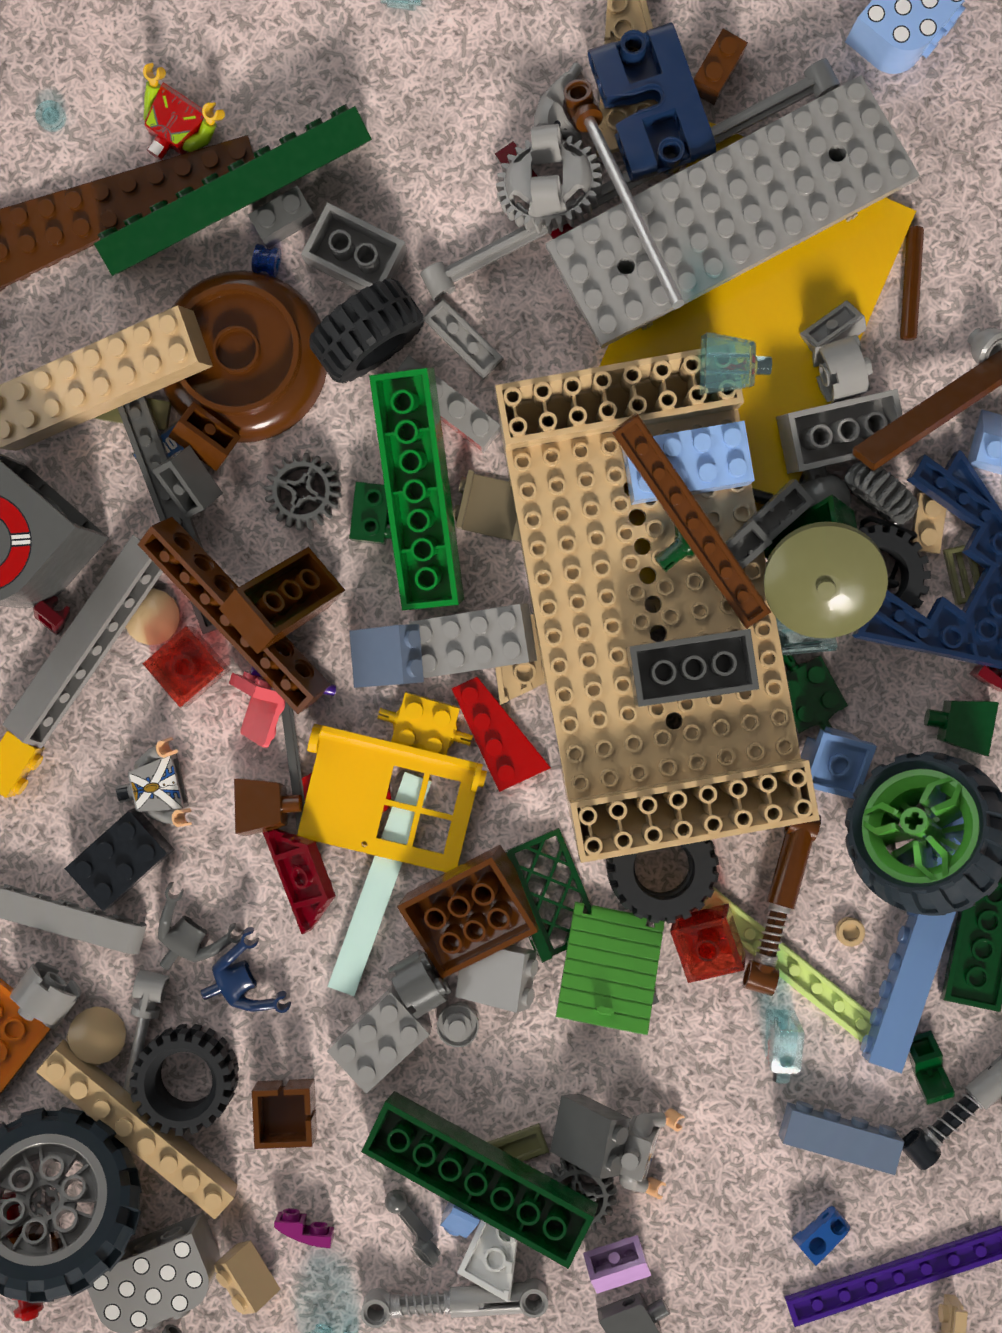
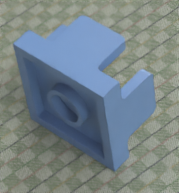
M826 726L825 730H819L816 740L811 737L806 738L801 758L809 760L814 789L855 799L853 793L859 784H864L877 746L871 742L858 739L850 732Z

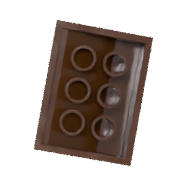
M501 845L411 890L397 905L400 913L442 979L539 931L517 871Z

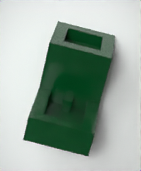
M932 1031L915 1035L908 1056L917 1085L926 1104L929 1105L954 1097L955 1091L943 1068V1054Z

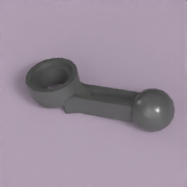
M397 1189L390 1191L385 1197L386 1209L393 1214H397L415 1235L416 1241L412 1246L414 1252L427 1266L432 1268L439 1261L438 1256L441 1254L437 1246L430 1240L434 1235L409 1207L405 1193Z

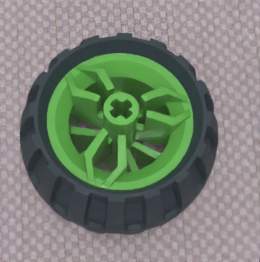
M927 751L920 755L907 753L895 757V762L877 766L871 771L872 776L863 785L859 784L853 793L855 798L853 806L847 809L845 826L848 830V834L845 837L847 851L857 874L865 885L879 898L896 908L928 916H940L963 911L975 906V902L984 896H989L999 886L998 882L1002 877V792L983 771L971 763L939 752ZM919 803L925 807V812L922 809L917 808L916 805ZM963 817V824L943 828L946 825L954 822L955 820ZM914 839L911 842L896 849L897 842ZM955 839L958 840L961 844H956ZM933 854L942 858V864L937 865L938 862L933 859Z

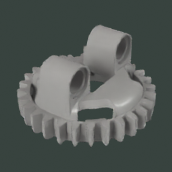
M559 124L532 126V144L526 140V148L524 150L518 146L515 147L517 156L508 154L509 164H501L503 172L497 174L499 182L496 183L497 191L499 192L497 193L498 200L504 213H507L509 220H515L518 227L525 225V229L528 232L535 227L538 234H540L543 228H547L548 233L551 234L554 227H558L562 232L563 225L569 224L571 227H574L573 220L577 218L583 221V212L591 214V205L598 204L597 196L601 195V185L603 184L601 165L597 163V155H591V147L584 148L582 140L574 144L573 136H569L564 141ZM563 162L562 186L559 175L532 177L533 164ZM583 189L584 198L582 199L579 196L578 199L569 206L570 210L567 211L565 202L577 190ZM513 195L519 196L524 202L528 203L529 211L519 202L515 204Z

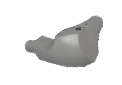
M573 63L569 71L562 74L545 91L539 100L534 116V126L559 124L562 138L567 139L569 136H573L575 143L582 139V135L567 119L562 105L565 98L563 92L565 86L569 82L577 80L583 70L580 64Z

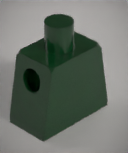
M944 700L942 711L927 709L924 725L939 728L937 740L974 754L989 756L999 702Z

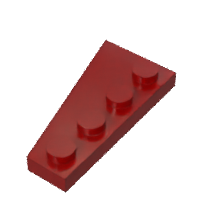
M478 677L451 688L499 792L551 768Z

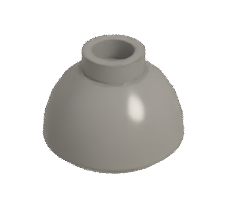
M977 328L969 335L968 343L971 344V354L978 365L1002 349V329L987 328L981 330Z

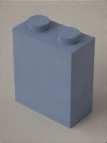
M419 624L393 625L349 631L354 688L424 682Z

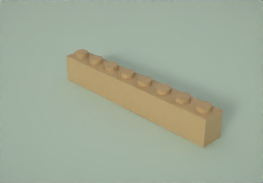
M65 1039L58 1044L36 1071L39 1075L95 1121L101 1120L115 1130L116 1135L114 1137L213 1219H216L234 1199L238 1186L237 1183L183 1137L175 1136V1131L172 1128L166 1134L160 1132L162 1124L159 1122L153 1127L146 1122L150 1119L149 1114L146 1112L140 1116L136 1111L141 1103L139 1101L133 1103L131 1094L100 1068L77 1058Z

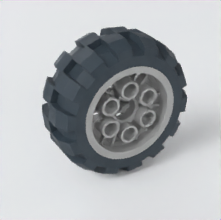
M43 1107L21 1113V1118L7 1125L4 1122L0 1124V1294L4 1297L29 1303L54 1302L55 1299L69 1295L73 1297L94 1286V1282L107 1271L111 1272L125 1254L124 1250L131 1236L135 1235L141 1214L139 1209L142 1189L139 1171L128 1147L114 1137L116 1135L115 1130L101 1120L95 1121L86 1115L84 1111L62 1107L61 1110L46 1111ZM40 1159L39 1172L34 1173L30 1162ZM75 1161L84 1166L74 1175L66 1177ZM52 1162H59L61 1164L59 1173L53 1177L46 1176L47 1166ZM29 1173V1184L24 1188H16L15 1182L20 1174ZM76 1181L82 1182L83 1189L81 1193L75 1197L68 1196V1186ZM5 1189L17 1193L16 1198L2 1199ZM45 1191L52 1200H55L51 1204V1214L44 1207H41L45 1203ZM77 1203H95L92 1215L76 1210ZM14 1204L21 1205L22 1212L20 1216L15 1220H8V1209ZM31 1205H34V1208L36 1210L34 1213L31 1209ZM68 1212L73 1213L75 1219L72 1226L61 1229L59 1227L61 1216ZM22 1224V1233L13 1244L7 1236ZM36 1224L43 1225L44 1233L42 1237L36 1241H31L28 1236L29 1230ZM50 1232H58L64 1247L52 1251Z

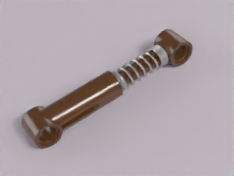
M820 814V820L784 826L785 836L767 901L770 903L768 907L770 913L769 916H766L768 919L767 924H763L766 928L765 931H762V934H764L763 939H759L761 946L757 948L760 950L756 952L754 960H749L745 968L742 986L745 989L773 996L776 991L780 974L779 968L776 967L778 960L776 954L780 951L779 944L783 943L780 939L781 936L785 935L783 929L787 928L785 925V921L789 920L787 914H790L791 909H795L812 843L819 833L821 825Z

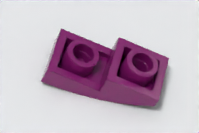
M288 1208L284 1209L283 1212H278L274 1221V1228L279 1232L307 1245L331 1248L334 1239V1227L328 1226L325 1222H313L310 1225H306L307 1214L300 1213L298 1209Z

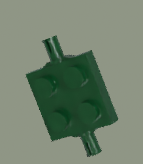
M791 650L785 651L782 655L787 668L785 672L797 734L812 726H819L822 730H825L826 726L833 728L829 719L835 713L847 707L848 704L822 657L817 656L806 663L797 664Z

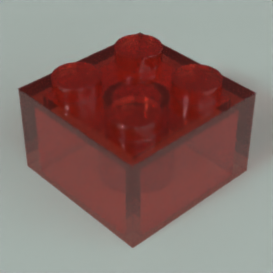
M185 626L142 663L180 708L190 706L231 670L195 627Z
M729 904L691 912V917L685 920L680 917L675 919L676 923H672L670 932L688 983L744 971L746 954Z

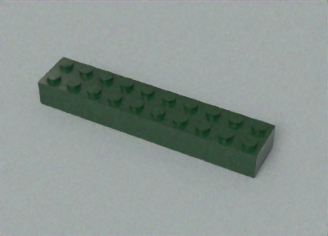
M347 104L330 113L331 119L323 122L320 117L305 125L306 132L297 136L295 131L280 138V146L271 150L269 145L253 153L255 159L245 163L242 158L227 166L229 172L220 177L216 172L202 179L201 181L204 186L196 190L189 186L175 194L177 200L168 203L164 199L149 207L152 213L143 217L141 213L135 214L123 221L126 227L118 230L115 226L99 233L97 236L100 240L93 244L112 276L119 274L371 141L372 139L356 106L349 109Z

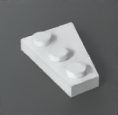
M481 1220L457 1273L509 1302L517 1240Z

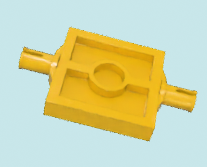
M407 691L404 694L402 705L397 712L380 707V714L377 716L378 720L393 723L391 742L447 755L448 749L453 742L470 746L473 735L457 731V718L460 707Z

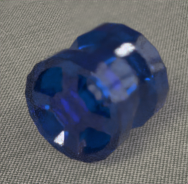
M256 244L252 256V272H267L269 276L276 277L281 263V249L276 247L267 249L263 244Z

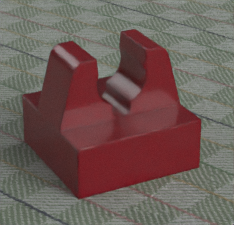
M53 596L44 602L39 601L33 607L34 617L57 636L64 628V624L70 615V608L66 606L62 611L55 612L53 608L59 601L56 596Z

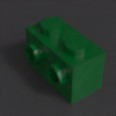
M356 481L349 535L351 541L386 545V540L392 539L385 486L383 484Z

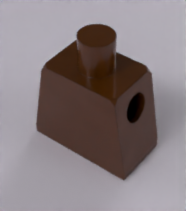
M234 779L235 834L249 836L285 827L288 824L287 813L302 812L303 802L301 795H287V788L281 783Z

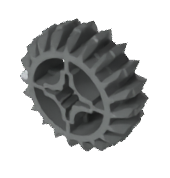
M294 453L292 454L293 463H290L284 457L282 458V463L285 467L281 469L276 464L273 466V469L278 472L276 477L272 474L267 475V478L273 482V485H265L264 490L273 492V494L266 496L265 501L268 503L275 502L270 506L269 511L271 513L280 511L276 516V520L279 522L287 517L286 527L291 528L296 521V529L302 531L304 522H306L308 529L313 530V520H316L320 526H323L325 523L321 518L322 515L325 514L329 519L333 518V514L328 511L329 507L339 509L340 506L332 500L333 498H342V494L333 489L340 488L342 484L340 481H331L338 474L335 470L326 473L331 466L327 461L320 466L321 458L316 455L312 462H310V454L304 453L303 459L300 461L298 454ZM301 469H308L307 473H304L298 481L286 480L291 473ZM316 473H319L324 480L325 496L320 495L314 490V477ZM303 485H306V489L316 497L310 495L305 497L303 495V498L300 499V494L291 486L295 488L301 486L303 488ZM282 487L292 493L290 512L282 502ZM308 502L321 504L311 513L299 514L300 510Z
M859 460L850 467L845 475L844 481L851 490V493L871 509L872 512L887 522L902 526L913 517L919 507L912 492L891 475L890 472L883 469L882 466L873 471Z
M560 1158L561 1167L552 1163L550 1165L552 1173L545 1172L544 1174L558 1182L572 1175V1180L567 1187L576 1191V1183H578L579 1190L582 1191L581 1194L592 1201L600 1198L595 1217L590 1225V1228L596 1231V1222L598 1221L605 1225L606 1218L604 1215L612 1216L613 1208L611 1206L617 1203V1199L614 1196L617 1193L616 1185L612 1184L614 1177L599 1179ZM580 1174L593 1178L599 1185L594 1186V1183L584 1182Z

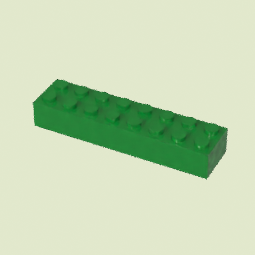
M434 368L369 375L402 611L459 605L465 599Z

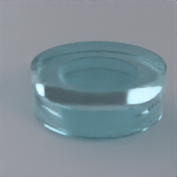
M46 100L40 103L35 112L37 122L46 131H59L66 123V112L56 101Z

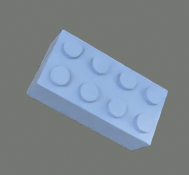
M745 421L653 436L692 495L748 486L755 481ZM622 449L631 505L658 501Z

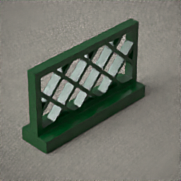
M559 828L504 850L517 871L539 927V931L528 938L533 950L537 951V959L542 963L552 959V956L567 950L570 928H565L555 924L561 908L573 912L572 908L563 905L568 889L579 893L580 903H584L587 914H591L592 908ZM554 836L559 844L555 857L541 852L545 840ZM539 843L537 850L531 848V846ZM524 849L535 853L529 869L519 865L515 853ZM561 853L563 854L565 861L559 859ZM539 855L554 860L548 876L533 871ZM558 862L569 868L570 874L566 884L552 878ZM522 870L527 871V875L525 878L522 873ZM532 874L546 879L540 895L529 890L528 882ZM572 879L574 880L576 888L570 886ZM550 881L564 886L559 902L544 897ZM532 896L538 898V901H537L536 904H535V902H534ZM543 900L557 906L551 922L541 918L538 912ZM543 922L549 924L547 931L545 929ZM553 927L568 932L564 943L553 948L549 938Z

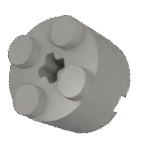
M857 335L836 340L813 349V366H819L820 373L819 376H816L817 383L827 402H839L870 391L868 375L873 373L872 364L868 357L863 358L861 342Z
M36 962L35 965L33 963L11 992L10 998L20 1007L18 1013L24 1019L32 1021L35 1018L43 1022L47 1027L56 1029L82 993L81 989L72 979L67 984L64 979L57 975L59 970L54 966L44 962Z

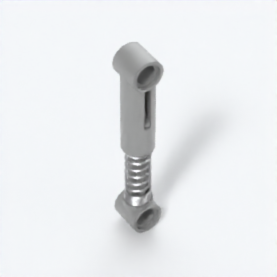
M530 1278L524 1282L512 1283L511 1298L509 1302H506L479 1285L450 1287V1291H444L443 1294H438L437 1291L436 1294L432 1295L430 1292H428V1295H423L421 1292L417 1296H415V1293L412 1296H407L405 1293V1296L401 1297L400 1294L392 1295L391 1292L388 1293L382 1288H375L367 1292L364 1297L361 1317L363 1322L371 1328L382 1327L387 1321H391L393 1318H403L405 1315L411 1318L413 1314L419 1317L420 1314L427 1316L428 1313H432L435 1316L436 1313L443 1315L444 1312L445 1315L450 1314L451 1318L525 1314L528 1317L537 1318L542 1316L548 1308V1290L545 1283L538 1278ZM530 1294H538L540 1298L538 1300L532 1301L528 1299L527 1296H529ZM379 1304L383 1309L376 1311L371 1308V1305Z

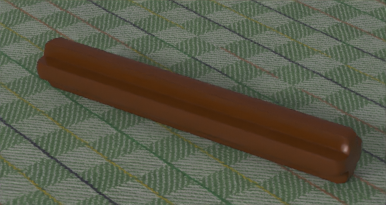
M910 226L906 235L900 338L905 341L915 340L918 334L924 228L922 226Z

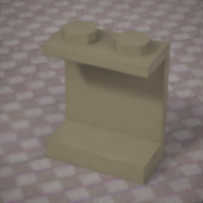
M468 470L467 477L462 476L458 493L463 494L461 505L455 504L453 516L454 521L457 522L456 528L520 543L521 537L510 483L504 480L477 475L474 471Z

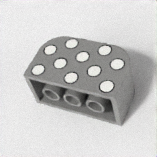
M204 1212L129 1241L124 1250L125 1254L111 1272L107 1271L94 1282V1286L87 1290L100 1321L108 1329L117 1333H133L144 1328L152 1330L160 1326L166 1319L171 1317L180 1319L186 1316L191 1309L197 1307L205 1298L217 1274L215 1263L220 1259L219 1249Z

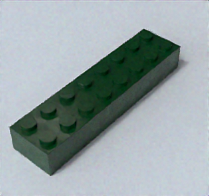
M396 1091L385 1101L361 1151L363 1154L569 1269L595 1217L598 1203Z

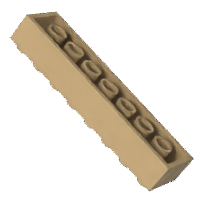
M177 305L1 384L0 449L17 451L213 367L194 311Z

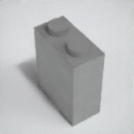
M510 945L459 970L455 997L515 1013L529 1009L534 1000V990L532 987L534 976L538 971L537 951Z

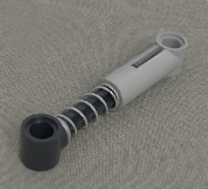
M1002 1054L965 1087L967 1094H962L963 1098L959 1102H954V1106L950 1110L945 1109V1114L941 1118L937 1117V1121L932 1126L928 1125L923 1130L919 1127L914 1128L902 1138L904 1141L902 1151L920 1170H926L937 1162L941 1155L939 1148L943 1145V1140L949 1139V1135L953 1131L958 1132L957 1128L962 1123L967 1124L966 1119L971 1115L975 1116L976 1110L979 1108L987 1110L1002 1097Z

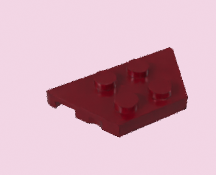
M279 829L265 831L263 835L301 934H305L314 928L336 896L322 861L321 853L315 841Z

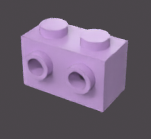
M638 1235L624 1238L583 1253L590 1281L597 1294L651 1276L645 1252Z

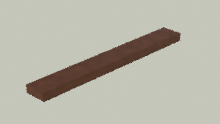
M1002 349L853 448V455L874 471L1001 386Z
M634 414L613 429L611 433L743 626L748 629L771 613V610L639 415Z

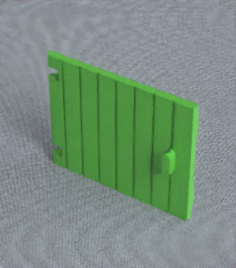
M575 902L555 1017L648 1035L665 921H659V923H654V927L646 926L647 918L643 917L640 919L630 912L592 905L590 915L584 914V903Z

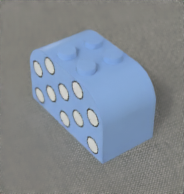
M872 0L858 16L845 43L882 72L889 74L905 72L912 68L922 55L927 59L937 47L942 37L950 32L966 9L963 6L965 0Z

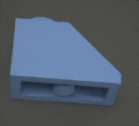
M448 1201L442 1214L440 1226L444 1227L453 1236L460 1235L467 1238L477 1227L480 1219Z

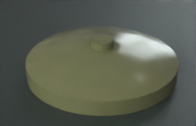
M837 522L813 523L789 533L771 552L764 571L765 597L775 617L792 631L813 638L840 637L864 626L880 609L888 586L886 564L877 545L862 531Z

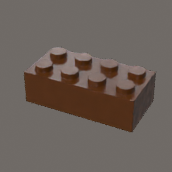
M308 546L236 588L219 609L253 650L259 654L328 609L345 589Z

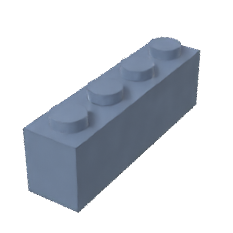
M797 1101L796 1104L787 1102L778 1134L783 1144L888 1174H896L904 1141L893 1127L880 1124L879 1128L870 1126L868 1121L853 1116L849 1120L842 1118L839 1112L831 1109H824V1112L813 1110L814 1107L811 1104L803 1101Z

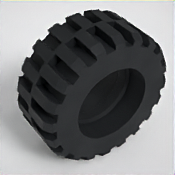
M387 278L382 282L377 281L373 285L363 288L355 295L353 294L322 319V322L315 327L314 332L310 335V349L332 380L342 384L348 381L351 382L376 369L380 364L386 362L395 353L403 349L419 333L420 328L423 327L424 315L401 282Z
M712 840L680 845L688 857V872L681 884L666 892L651 891L639 882L635 873V859L638 853L607 858V877L615 896L626 910L629 909L633 912L634 916L640 919L643 917L647 918L652 923H659V921H666L667 924L676 923L675 919L682 917L685 920L691 917L690 913L695 909L700 911L705 906L704 900L707 897L711 898L715 891L712 888L713 884L718 882L719 873L717 872V865H719V860L715 854V846Z

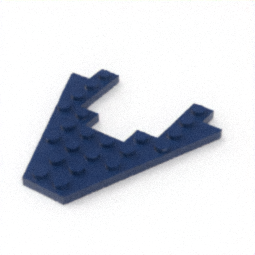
M961 450L952 454L945 468L924 454L918 458L907 481L974 529L962 553L982 566L984 570L962 610L942 596L936 599L927 617H925L887 590L885 599L878 612L868 623L854 631L852 636L866 641L1002 669V511Z

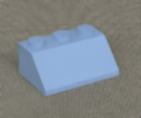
M982 409L968 461L972 467L1002 475V415Z

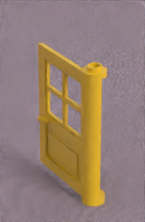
M314 723L307 751L317 753L297 836L442 872H448L458 867L475 794L478 787H484L487 771L482 770L483 764ZM394 766L424 773L417 806L386 799ZM430 774L460 781L453 815L422 807ZM384 805L415 812L407 845L376 838ZM420 814L451 821L443 853L413 846Z

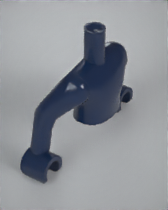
M247 927L243 931L241 941L220 957L212 966L216 983L201 989V996L204 1000H207L222 993L228 1004L234 1008L250 1012L275 1009L279 1013H285L291 1006V1002L286 1004L279 1003V1000L286 997L287 993L285 991L278 992L275 998L253 1000L244 996L249 990L257 987V982L246 960L232 963L247 948H254L258 944L259 938L254 940L246 938L247 935L254 932L253 927Z

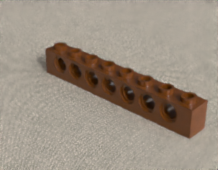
M173 517L156 523L149 528L137 545L297 714H300L315 703L331 684L286 636L259 654L253 650L219 609L239 586Z

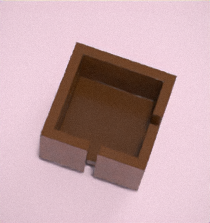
M315 1079L289 1080L286 1086H284L283 1080L258 1081L252 1090L254 1149L313 1146L317 1137L316 1110H313L316 1105Z

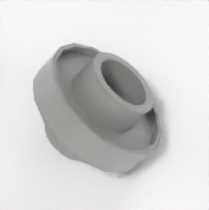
M462 1003L451 1004L445 1007L439 1014L437 1033L447 1045L464 1047L476 1038L479 1021L475 1011L468 1005Z

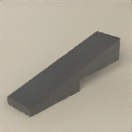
M796 479L786 483L725 542L741 568L744 569L772 544V540L815 501Z

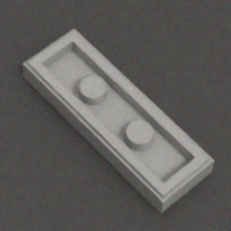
M443 298L424 316V321L483 380L504 360Z

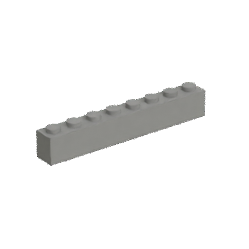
M131 536L4 721L3 725L22 743L38 748L44 746L163 573L137 545L141 540L138 537Z

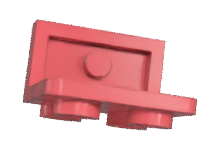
M244 671L243 675L232 673L229 684L251 696L240 732L259 746L267 748L275 737L276 724L285 708V700L265 679L251 675V672Z

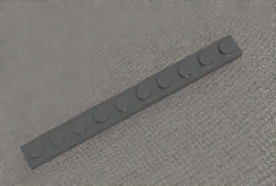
M146 396L118 407L160 522L173 517L203 548L192 517L185 518L152 471L169 456ZM191 602L202 634L218 630Z

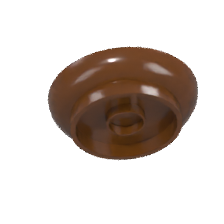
M240 270L223 272L205 278L193 285L178 298L171 308L179 305L194 311L213 367L163 388L171 405L181 417L192 402H195L240 435L241 438L237 443H250L266 440L287 431L310 411L321 393L327 371L310 349L309 342L311 333L314 332L315 327L321 321L314 308L302 294L284 281L268 274Z

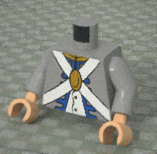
M170 737L157 742L155 746L149 748L135 762L134 770L128 772L130 783L117 786L116 794L120 803L134 800L136 810L138 812L144 811L148 818L165 824H174L176 827L192 825V822L186 821L185 814L191 812V809L186 808L189 805L176 754L178 750L172 751L170 749L169 742L173 740Z
M673 1108L668 1109L665 1113H641L638 1116H633L629 1125V1135L626 1140L624 1155L621 1159L622 1168L620 1170L619 1182L622 1187L632 1191L645 1192L657 1199L663 1198L662 1195L658 1194V1189L661 1185L666 1186V1183L654 1177L647 1179L660 1128L666 1124L673 1130L680 1131L682 1126L677 1122L679 1119L685 1118V1116Z

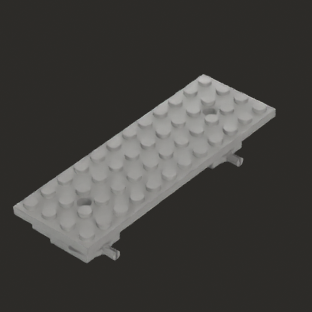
M860 75L633 196L684 304L838 222L844 219L847 222L851 219L853 220L858 215L857 212L914 183L920 175L865 80ZM623 203L546 243V249L560 272L563 282L601 349L641 327L642 330H646L647 326L650 328L654 320L675 310L666 295Z

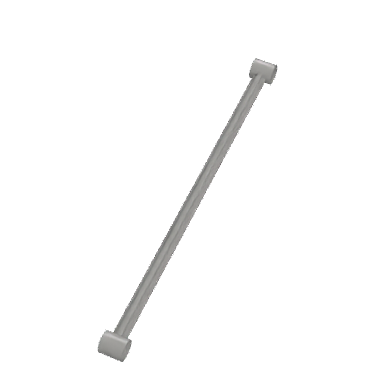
M827 58L821 59L809 66L803 73L804 79L711 127L716 145L813 93L817 99L838 88L840 83ZM671 152L664 154V156L669 159H674L677 157L674 153ZM627 172L622 174L629 190L660 175L657 174L632 183ZM612 180L601 185V195L597 196L598 204L591 205L592 210L619 196ZM578 198L565 204L567 211L570 210L569 206L573 204ZM525 226L447 267L444 266L443 262H436L426 267L420 275L434 301L440 300L441 295L447 292L451 294L455 291L454 282L546 235L548 230L543 228L540 234H538L535 227L528 232Z

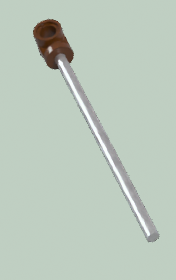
M584 79L573 80L565 86L563 91L568 117L574 122L580 132H589L672 307L678 309L683 306L684 301L599 128L603 115L594 98L592 86Z

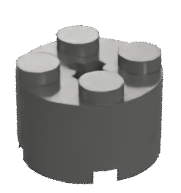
M421 950L415 951L388 968L389 973H395L396 975L391 980L397 993L407 1008L413 1005L416 1012L412 1015L417 1019L446 1002L448 994L452 992L447 980L439 978L434 970L435 966L428 955Z

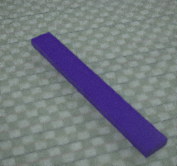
M1002 1226L785 1296L793 1325L797 1327L1001 1260Z

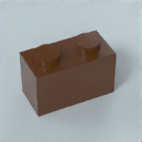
M724 28L721 30L693 79L699 97L713 105L716 104L741 61L748 42Z
M192 402L168 436L183 448L190 445L198 458L215 471L218 470L241 438L240 435L195 402Z

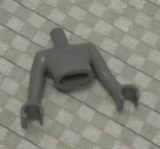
M174 882L168 884L165 891L167 900L158 926V939L170 950L160 962V966L169 970L179 956L196 963L215 956L231 943H239L241 941L243 931L239 936L231 933L236 923H232L229 926L226 935L206 947H201V943L207 934V930L203 929L188 916H182L174 926L170 927L176 903L181 899L184 888L181 889L179 894L173 895L169 890Z

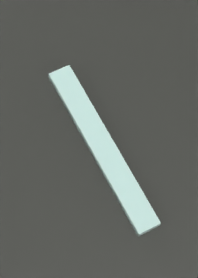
M405 771L394 801L417 806L423 777ZM431 780L428 781V785H427V789H426V793H425L423 805H424L425 799H426V797H427L429 788H430L431 783H432ZM392 807L381 839L407 845L415 812ZM374 856L327 987L355 996L403 862Z

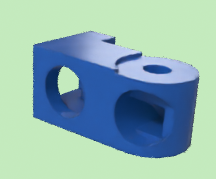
M830 1206L802 1232L799 1231L794 1235L792 1239L813 1264L817 1266L848 1234L850 1224L834 1206Z

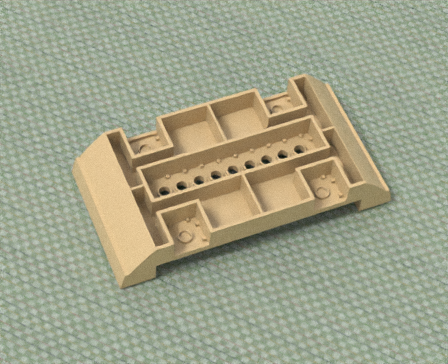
M734 343L495 385L505 461L518 520L524 567L549 706L553 715L560 754L561 773L581 863L820 820L809 760L802 759L800 754L776 617L772 611L748 628L751 629L759 689L636 707L634 704L626 647L656 643L650 637V630L653 626L660 625L665 629L666 637L663 641L745 630L746 628L695 555L693 557H684L667 572L657 563L654 557L675 541L674 524L658 501L631 505L630 496L624 492V484L627 482L622 448L611 431L634 414L639 415L652 436L739 422L738 409L744 403L740 381H731L740 379L736 377L739 370L729 371L730 376L727 380L726 370L720 369L726 368L730 363L737 365ZM717 354L720 356L719 359L715 358ZM716 381H722V382H717V383H713V384L700 385V384H704V383H711V382H716ZM752 483L748 486L693 495L724 542L757 512ZM632 510H640L644 513L645 522L642 525L635 526L630 522L629 514ZM643 538L649 542L650 551L648 554L640 555L635 551L634 543L637 539ZM763 551L743 570L769 607L764 592L766 561ZM649 567L654 570L656 577L653 583L645 584L640 580L639 573L642 568ZM650 596L657 597L661 603V607L656 613H650L645 608V600ZM676 712L681 716L682 722L677 729H670L666 725V717L669 713Z

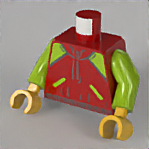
M146 64L143 68V74L148 82H146L143 119L145 122L144 126L155 137L147 151L162 161L170 148L182 155L207 146L217 127L215 121L223 120L225 117L224 110H217L214 115L213 109L216 106V102L206 103L201 108L164 82L160 85L158 81L165 77V69L158 67L155 76L153 74L154 64Z

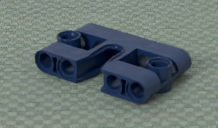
M672 22L646 30L644 33L639 30H629L624 33L621 41L610 42L587 51L589 64L604 108L634 105L646 100H655L657 102L656 105L641 109L615 125L618 132L615 134V139L632 183L660 173L674 174L681 166L702 160L716 153V143ZM631 47H634V48H637L638 51H636V52H631V51H629V50H627V49H628V48H631ZM671 152L674 153L677 157L674 159H669L665 157L664 154Z

